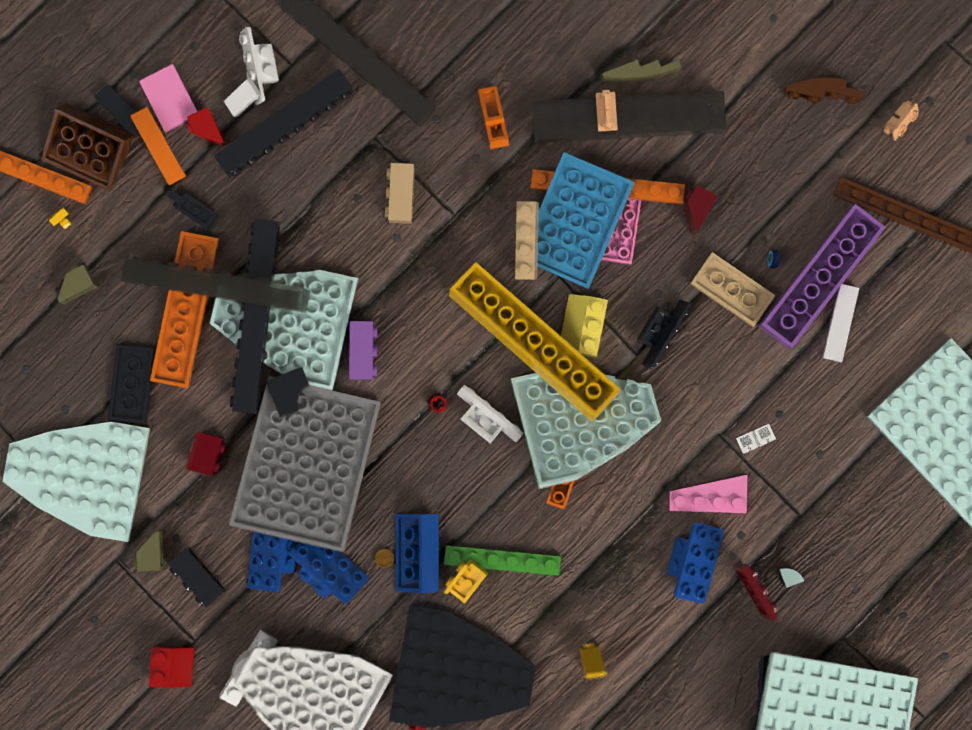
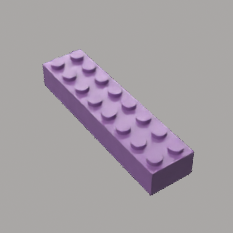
M852 205L758 327L787 350L792 349L886 227L858 205Z

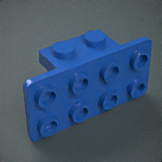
M694 522L689 540L676 536L666 573L678 577L674 591L675 597L701 604L705 603L724 534L722 529Z
M253 531L248 587L255 590L279 592L282 573H294L295 560L289 555V552L297 544V541Z
M298 542L289 552V555L302 566L297 573L301 580L310 584L315 592L325 599L332 593L343 604H347L369 579L360 568L340 551Z

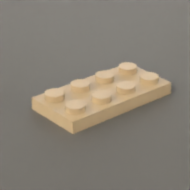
M713 252L690 283V285L752 327L756 325L775 297L769 290Z

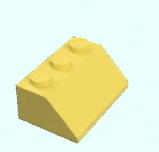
M569 294L561 337L581 355L596 358L608 300Z

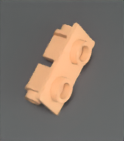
M603 90L602 93H596L598 132L618 130L615 92Z
M910 101L903 102L895 112L900 118L897 119L892 116L884 125L883 131L888 135L892 133L894 141L899 136H902L908 124L917 118L919 114L917 103L913 105Z

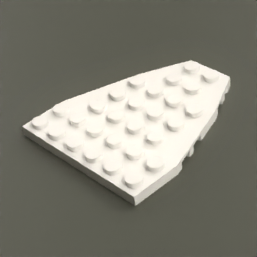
M254 646L238 674L235 684L243 692L258 716L271 730H363L393 674L355 655L302 647Z

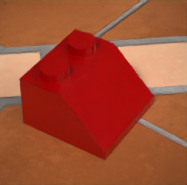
M153 646L151 648L149 687H191L195 647Z

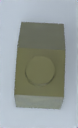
M77 264L70 268V272L66 273L58 296L59 303L66 304L98 287L87 266Z
M156 531L136 552L134 567H137V572L160 571L164 569L163 531Z

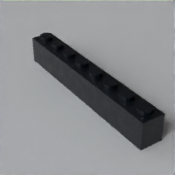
M340 69L336 70L214 156L229 178L232 176L237 177L243 172V168L256 164L259 161L258 158L263 154L265 156L270 154L274 150L273 147L279 143L281 145L286 143L290 139V135L303 131L305 125L310 121L312 123L317 121L321 117L320 114L333 110L337 106L336 103L340 100L345 101L350 98L354 91L351 84Z

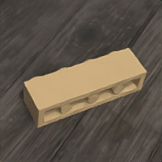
M517 201L515 279H537L539 202Z

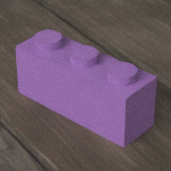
M350 321V380H374V376H377V364H374V357H377L378 348L377 345H374V337H378V327L374 326L373 321Z

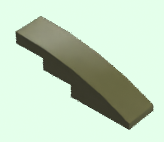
M638 60L602 73L601 80L608 82L644 81L679 72L681 64L677 60L661 66L659 61L656 60L640 67Z

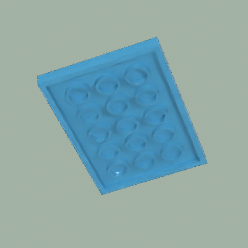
M564 152L539 209L538 267L589 289L635 182Z

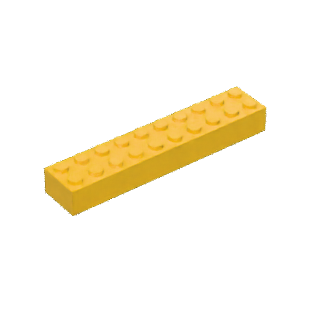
M477 262L450 288L449 296L592 423L620 392L621 389Z

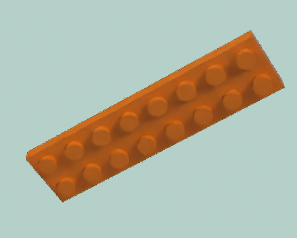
M183 231L180 233L150 378L152 382L189 389L219 238Z

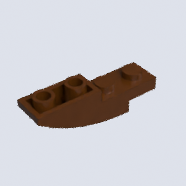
M814 78L787 86L783 94L788 95V98L806 99L809 103L821 102L825 95L830 100H838L839 98L844 99L846 103L856 104L863 99L864 91L847 88V80Z

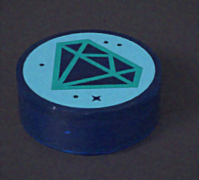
M770 249L767 257L768 268L776 269L780 262V252L776 249Z

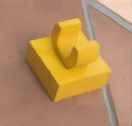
M63 206L49 218V222L53 226L60 223L66 229L71 225V222L66 218L69 211Z

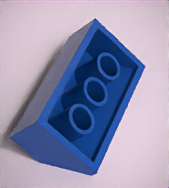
M395 514L396 591L413 593L439 592V514Z

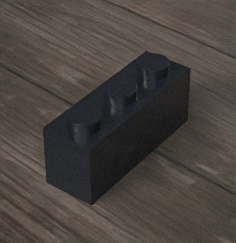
M189 547L185 548L168 563L171 573L183 580L182 585L184 588L196 595L195 600L201 606H210L227 591Z

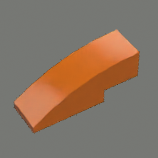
M497 86L478 89L490 150L509 146Z

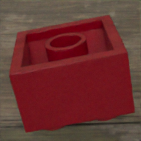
M698 185L694 189L690 188L683 199L686 202L683 209L690 233L693 235L700 229L717 198V195Z
M197 432L186 470L214 476L215 472L218 473L221 466L219 458L221 454H224L227 446L224 443L225 439L208 433Z

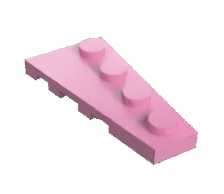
M747 475L669 491V511L747 513Z

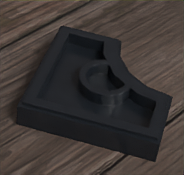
M303 367L266 381L280 417L299 410V395L305 388L310 386Z

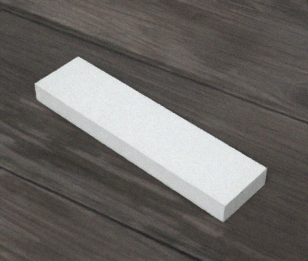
M844 284L838 288L822 358L840 363L843 361L859 288Z

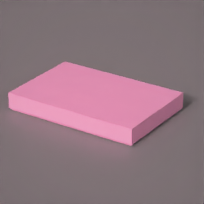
M173 64L139 81L165 132L187 122V116L197 112Z

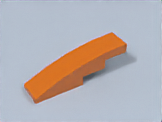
M148 107L130 115L167 183L171 185L186 177Z

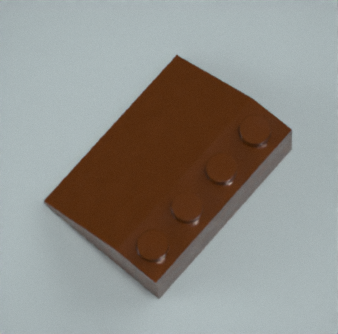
M65 103L55 109L41 160L110 191L129 153L134 135Z

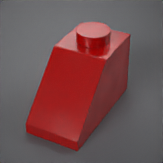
M208 107L187 116L189 123L186 125L191 134L194 133L198 138L220 146L226 145Z

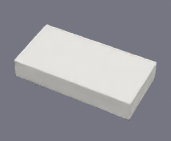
M250 78L244 81L225 99L224 103L232 115L236 117L255 101L261 93Z

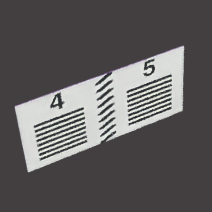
M769 424L736 438L743 454L776 440Z

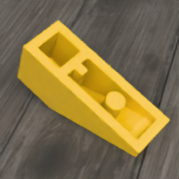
M594 642L583 644V647L579 649L586 679L606 676L599 645H595Z

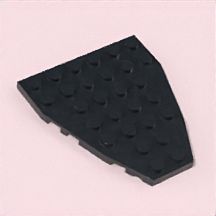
M410 605L389 721L431 728L489 719L530 706L536 667L501 640L448 611Z

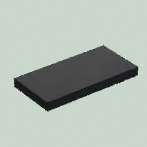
M116 345L108 420L147 424L152 387L150 378L156 348Z

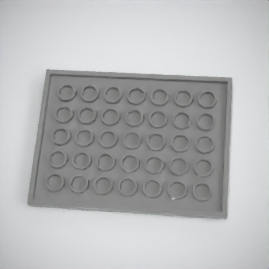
M268 376V380H271V379L275 378V377ZM266 384L229 525L344 552L381 402L308 386L299 395V410L280 417Z

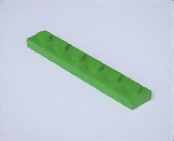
M446 545L444 565L460 566L462 562L467 563L472 559L483 569L559 576L561 556Z

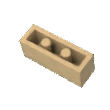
M391 163V168H387V180H390V187H386V199H389V206H385V217L388 218L389 223L412 224L414 164Z

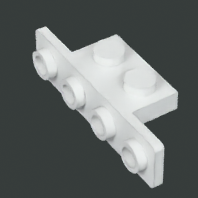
M246 27L240 32L239 41L243 46V60L247 66V79L251 78L261 93L254 101V105H259L265 101L262 84L276 83L279 79L272 44L254 45L251 27Z
M465 385L462 386L457 395L471 406L461 418L464 423L490 444L500 431L505 433L514 442L519 440L523 432L517 425L512 424L501 412H497L492 408L489 402L481 399L473 389Z

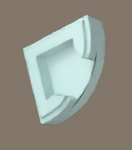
M789 568L779 569L786 588L804 582L803 577L797 571Z

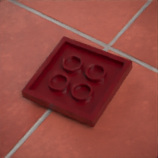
M741 562L732 565L761 616L770 621L779 618L776 614L778 612L776 605L766 597L768 594L763 584L757 582L756 578L758 575L754 568Z

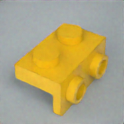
M472 559L467 563L462 562L456 570L458 572L455 578L451 576L445 584L448 588L444 593L448 594L451 592L464 604L488 574L486 570Z

